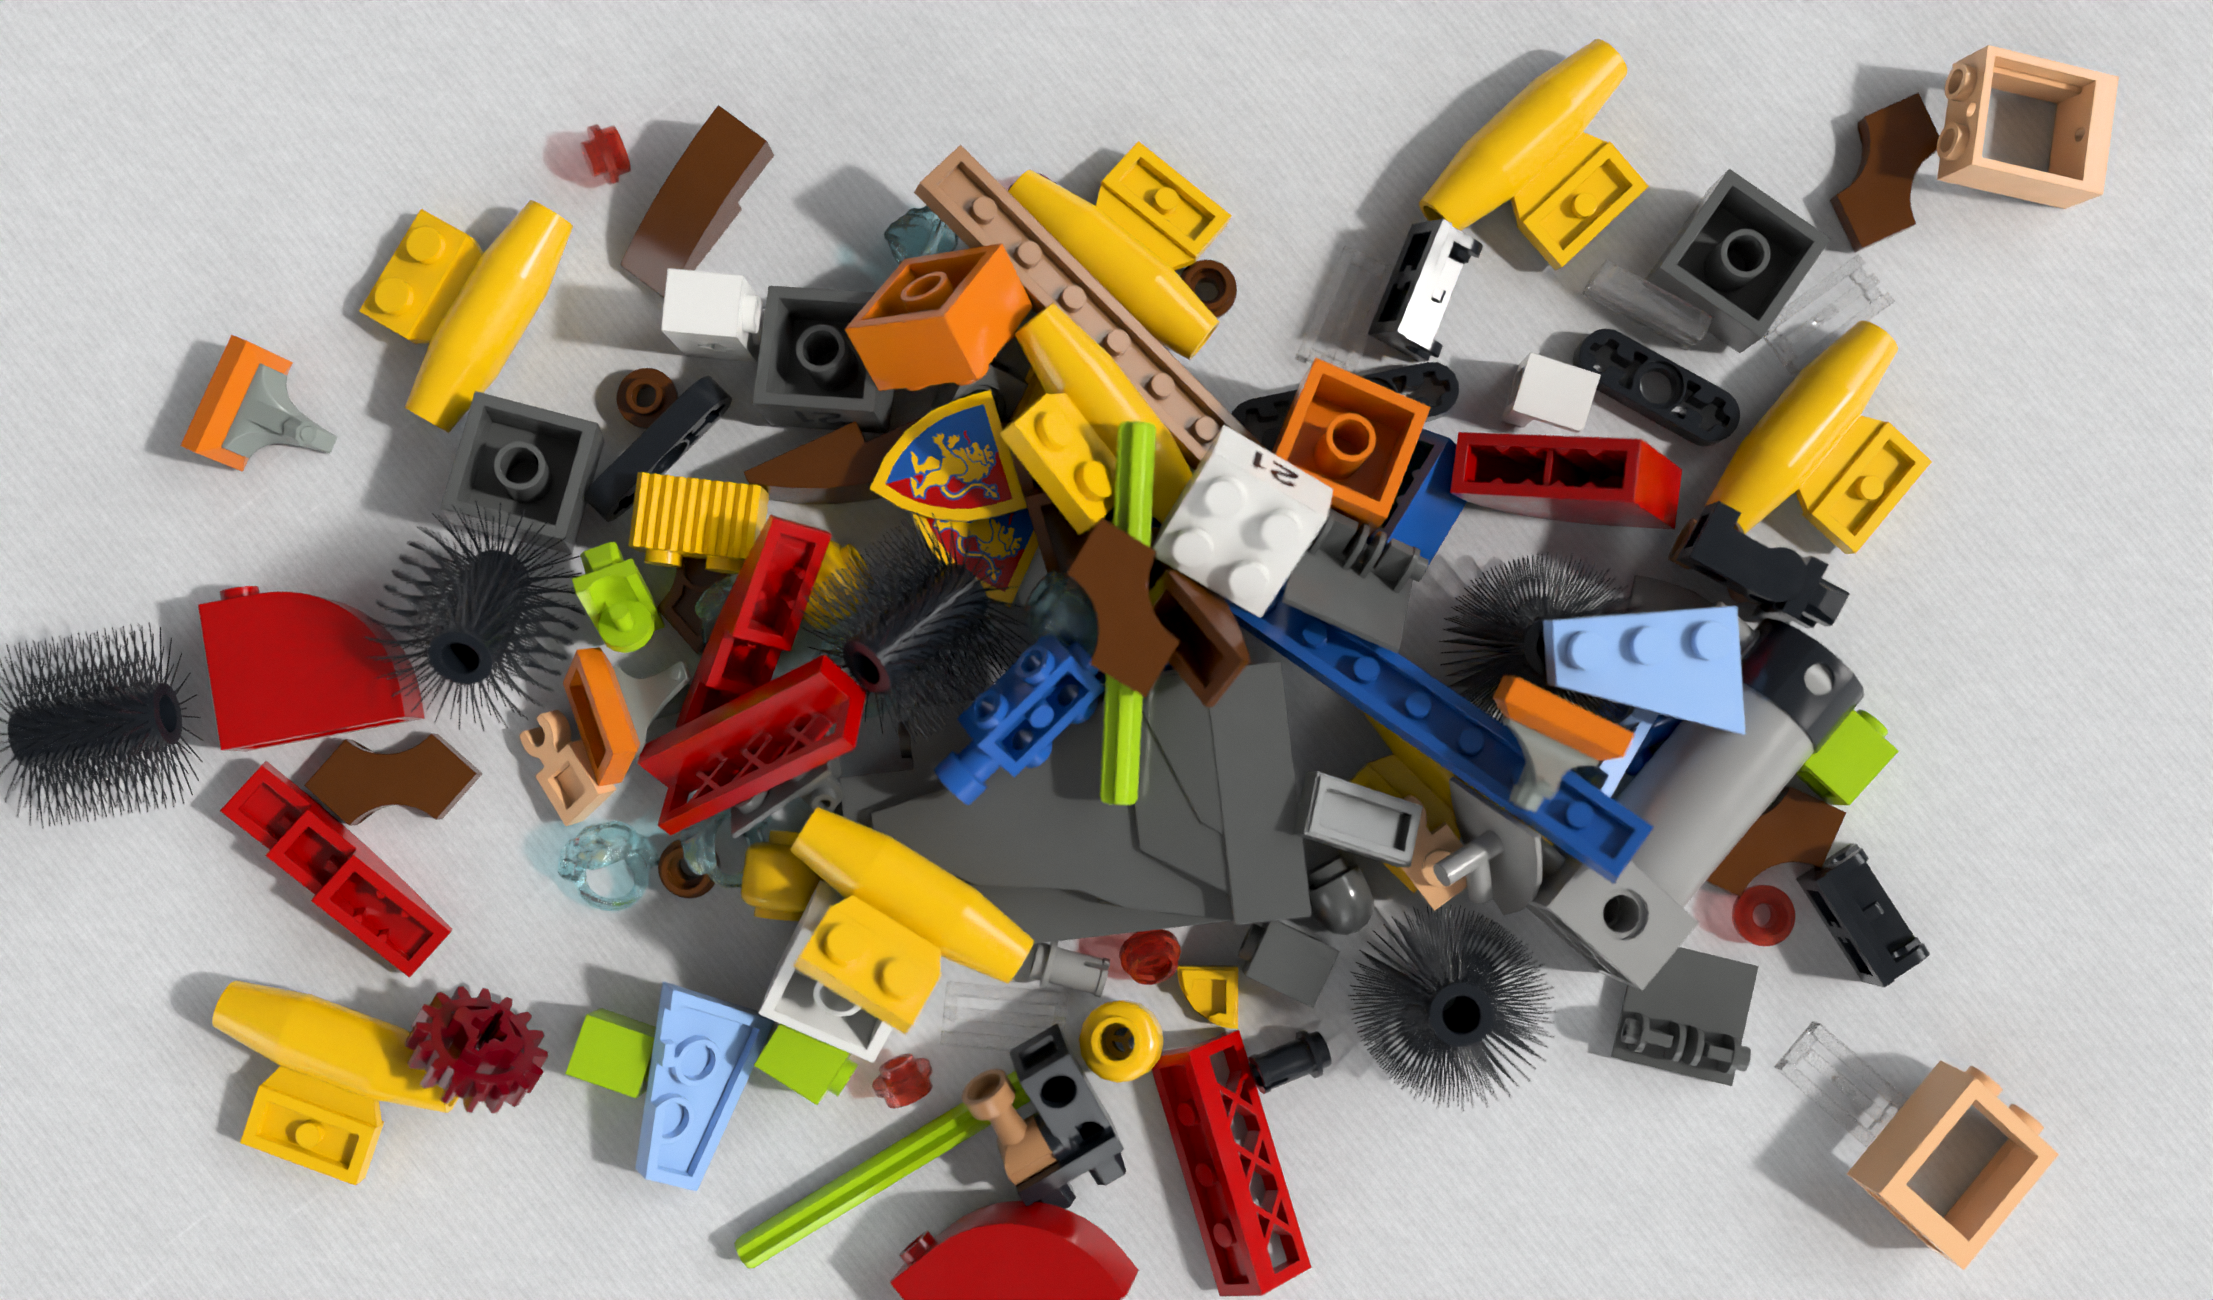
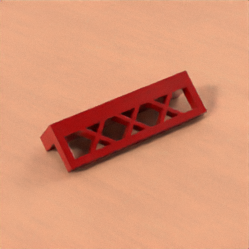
M823 654L646 743L637 764L668 787L657 826L671 836L855 749L867 691ZM836 723L835 732L822 738L831 726ZM787 746H789L786 749V751L782 754V756L778 760H776L779 757V755L784 751V749ZM698 790L687 803L689 794Z
M1239 1030L1224 1032L1195 1046L1165 1050L1161 1052L1160 1059L1152 1068L1153 1077L1220 1297L1262 1296L1312 1268L1260 1096L1249 1069V1060ZM1222 1050L1230 1071L1225 1087L1216 1081L1209 1057ZM1235 1111L1244 1117L1248 1131L1243 1147L1235 1142L1231 1130ZM1254 1171L1261 1175L1266 1190L1261 1207L1253 1203L1249 1189ZM1272 1231L1280 1236L1287 1261L1273 1268L1267 1249Z

